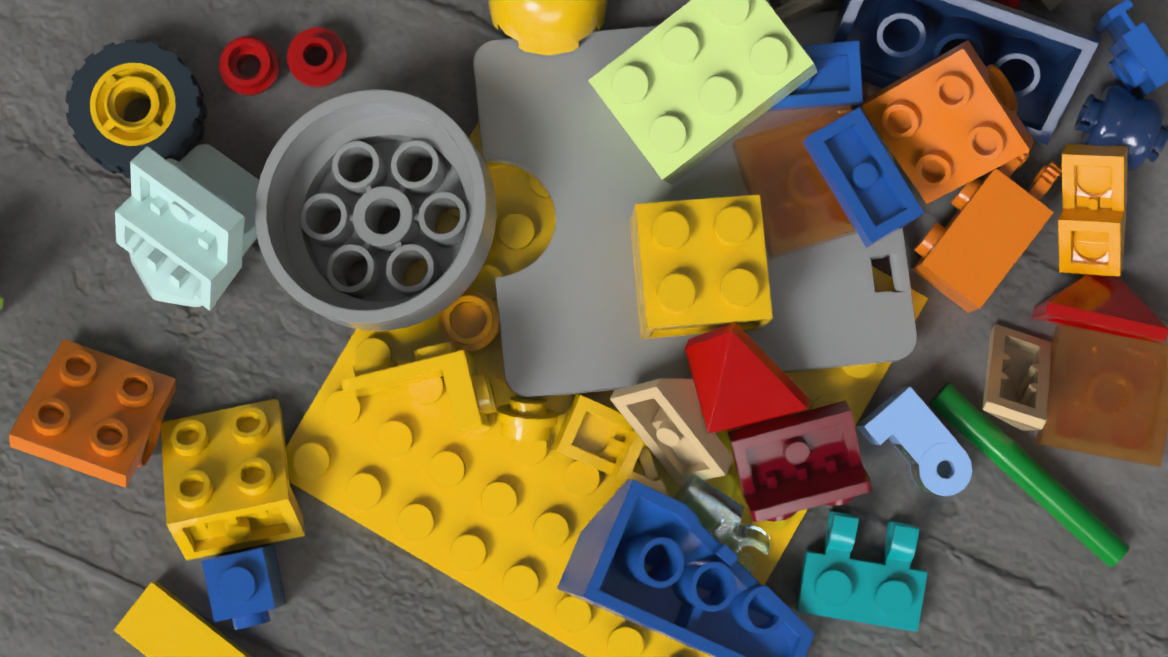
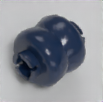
M1118 85L1106 87L1099 98L1090 94L1080 109L1074 127L1076 131H1083L1080 144L1128 146L1129 171L1138 169L1146 158L1154 162L1159 157L1158 152H1162L1168 139V125H1162L1164 118L1163 106L1152 99L1136 98L1130 91Z

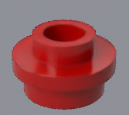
M315 27L306 29L295 36L288 48L287 62L291 73L300 83L312 88H324L334 84L342 77L347 67L348 54L344 43L338 35L328 29ZM315 47H322L327 50L326 61L319 66H311L306 62L307 53Z
M241 36L232 40L222 51L219 59V71L223 81L232 91L244 96H256L266 92L274 85L279 75L280 62L276 51L266 40L257 36ZM252 57L259 59L261 67L256 75L246 77L241 74L240 68L244 60Z

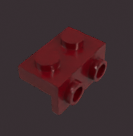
M846 400L727 432L741 495L754 522L786 520L795 515L797 511L824 504L831 506L846 504L857 495L872 491L871 479L862 464L852 410Z

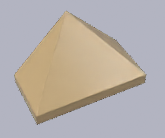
M994 324L990 333L982 410L1021 431L1041 430L1047 421L1052 342Z

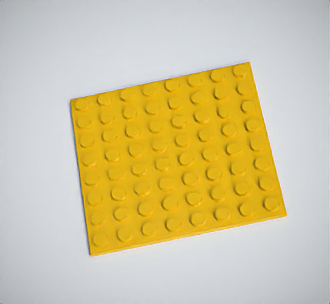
M478 122L469 139L482 155ZM485 162L490 171L495 190L496 226L486 261L467 290L477 291L486 295L492 300L498 310L495 278L521 271L542 255L554 234L555 211L549 194L532 175L509 164ZM449 209L440 215L436 224L438 234L448 233L458 225L460 220L459 209ZM418 260L407 268L405 273L406 286H415L423 281L428 271L426 260ZM872 266L875 292H894L892 277ZM911 289L916 321L928 298ZM439 313L421 323L406 328L389 331L359 329L354 331L286 446L288 476L291 484L586 657H711L557 589L580 532L625 483L621 479L551 449L575 394L540 397L547 400L546 408L558 413L557 425L550 427V437L546 441H518L502 436V422L496 419V412L487 414L490 427L467 433L460 432L456 429L444 376L359 397L344 394L341 380L355 377L353 366L356 364L390 357V361L397 360V364L400 366L416 362L415 350L446 343L447 341L443 338L439 329ZM499 325L496 337L488 346L478 351L468 352L474 358L477 375L485 373L486 376H489L497 407L510 404V397L516 396L510 390L505 380ZM892 362L789 372L785 374L810 399L807 410L846 400L852 410L856 426ZM614 390L579 393L620 412L610 400ZM735 429L714 432L732 454L727 432ZM649 449L657 473L663 479L666 487L664 495L687 505L700 518L698 522L719 543L726 544L739 557L737 561L761 585H765L808 509L797 511L795 515L782 521L763 520L754 522L741 495L734 460L725 476L678 485Z

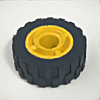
M137 39L125 40V43L117 45L113 42L103 46L104 49L97 54H90L84 60L86 63L79 71L76 69L71 78L73 84L71 90H67L65 100L69 107V113H66L68 125L74 130L75 134H73V137L77 143L105 170L116 174V172L121 173L126 178L131 179L130 161L145 147L148 146L164 159L171 158L180 162L195 148L198 140H202L205 132L203 122L204 118H207V107L202 98L204 94L189 67L182 62L177 54L171 50L165 51L158 43L148 41V44L139 43ZM138 98L151 100L150 111L144 119L137 122L124 120V110L131 101Z

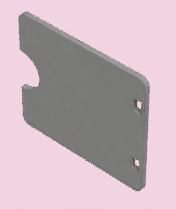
M839 10L815 12L785 26L800 45L829 43ZM657 26L593 31L590 35L579 41V48L574 51L549 56L521 50L518 48V41L514 38L488 41L477 50L474 56L473 69L482 157L485 162L509 164L532 175L549 194L555 211L554 234L542 255L521 271L495 278L505 380L513 393L523 398H539L618 390L660 378L693 379L685 346L688 339L698 335L640 339L629 221L635 204L760 195L773 319L762 330L744 332L784 373L896 362L902 360L913 351L917 342V331L903 227L866 248L803 144L807 136L852 112L851 106L765 112L673 184L662 180L588 81ZM867 83L868 97L883 88ZM862 109V112L864 113L868 122L872 126L879 140L881 141L890 158L894 162L892 152L890 151V149L888 148V146L886 145V143L884 142V140L882 139V137L880 136V134L878 133V131L876 130V128L874 127V125ZM890 256L894 292H875L871 259Z

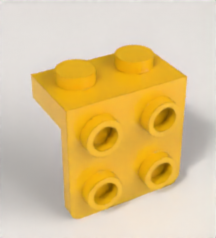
M451 342L417 349L414 351L416 362L398 366L397 360L390 361V357L356 364L353 366L355 377L341 380L344 394L359 397L444 376L456 429L460 432L467 433L490 427L487 414L497 412L496 400L489 376H486L485 373L477 375L473 356L465 350L457 351V347L452 346Z

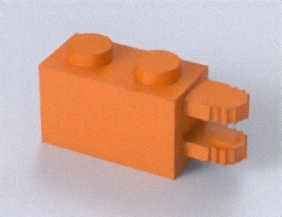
M1029 151L990 171L981 180L976 178L961 186L950 201L958 209L945 227L935 222L914 248V251L922 257L912 268V271L967 313L980 309L1054 213L1040 202L1062 172V168L1052 160L1047 165L1041 167L1026 191L1012 181L1010 176L1026 161L1030 155Z

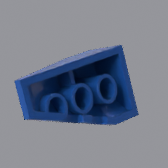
M628 479L580 532L557 587L560 591L711 657H806L815 634L768 586L761 585L737 561L739 557L726 544L719 543L698 522L700 518L687 505L633 479Z

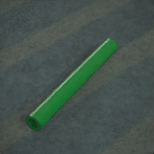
M950 382L945 384L935 394L929 405L1107 567H1113L1126 555L1130 545Z

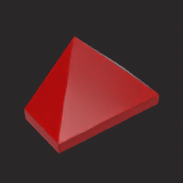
M1085 274L1036 305L1032 314V319L1144 344L1166 341L1168 328L1118 276Z
M736 322L688 339L685 351L708 433L743 428L808 409L810 399Z

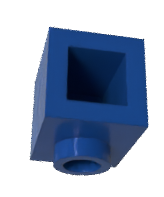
M274 545L202 561L214 622L232 619L234 630L256 626L271 621L269 610L286 604Z

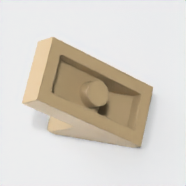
M660 378L614 390L610 397L612 403L678 485L725 476L734 457L715 433L707 432L704 418L701 416L702 410L693 379Z

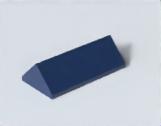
M842 0L829 43L859 41L862 81L885 88L969 40L984 65H995L1008 79L1017 99L1018 109L1016 114L1032 139L1047 145L1099 44V40L1094 36L991 0Z

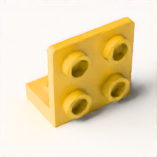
M278 400L261 401L165 421L161 424L166 525L186 561L305 536L303 514L289 485L282 409Z

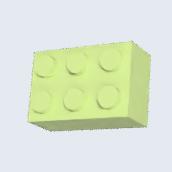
M690 0L588 81L662 180L673 184L818 72L813 61L766 0Z

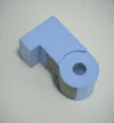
M900 387L856 425V428L870 444L881 445L888 439L910 464L911 477L915 484L924 492L940 496L955 495L964 490L970 482L972 463L968 454L911 387Z

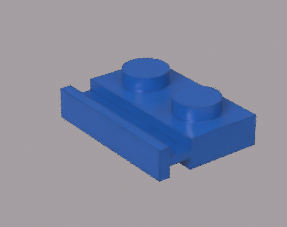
M1125 0L1106 12L1094 26V29L1098 35L1107 30L1114 41V44L1108 49L1114 58L1108 62V67L1118 84L1128 91L1135 89L1139 97L1143 98L1168 82V57L1145 22L1138 26L1134 25L1127 14L1134 5L1130 0Z

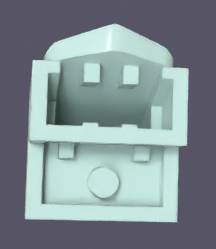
M208 144L196 146L180 162L171 158L164 159L147 146L130 161L131 196L115 210L116 243L129 252L131 263L149 295L154 300L191 307L204 306L210 311L242 268V257L257 238L255 199L259 179Z

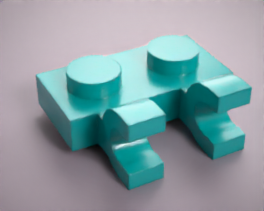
M829 510L823 552L806 549L804 552L795 606L796 611L918 632L928 572L924 569L910 567V564L914 558L920 529L914 527L913 524L888 520L882 562L850 557V553L854 546L859 518L854 517L853 514Z

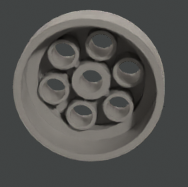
M374 89L343 94L305 113L282 135L271 151L260 175L255 199V227L260 250L267 266L279 284L294 299L317 314L337 324L367 331H389L406 328L437 315L455 302L472 284L486 261L495 233L497 216L496 196L490 171L474 143L446 113L433 104L419 97L392 90ZM373 159V169L370 175L363 181L352 182V172L355 166L363 160ZM421 159H432L433 165L429 175L421 181L410 182L409 175L413 165ZM340 209L341 220L337 228L328 234H321L320 225L324 216L330 211ZM399 209L400 221L396 228L389 233L379 234L378 223L382 215L389 210ZM449 209H459L460 220L458 225L448 233L438 234L436 224L440 215ZM367 260L368 271L364 280L355 286H348L346 276L349 268L357 261ZM418 260H426L428 271L423 281L415 286H406L405 273L407 268Z

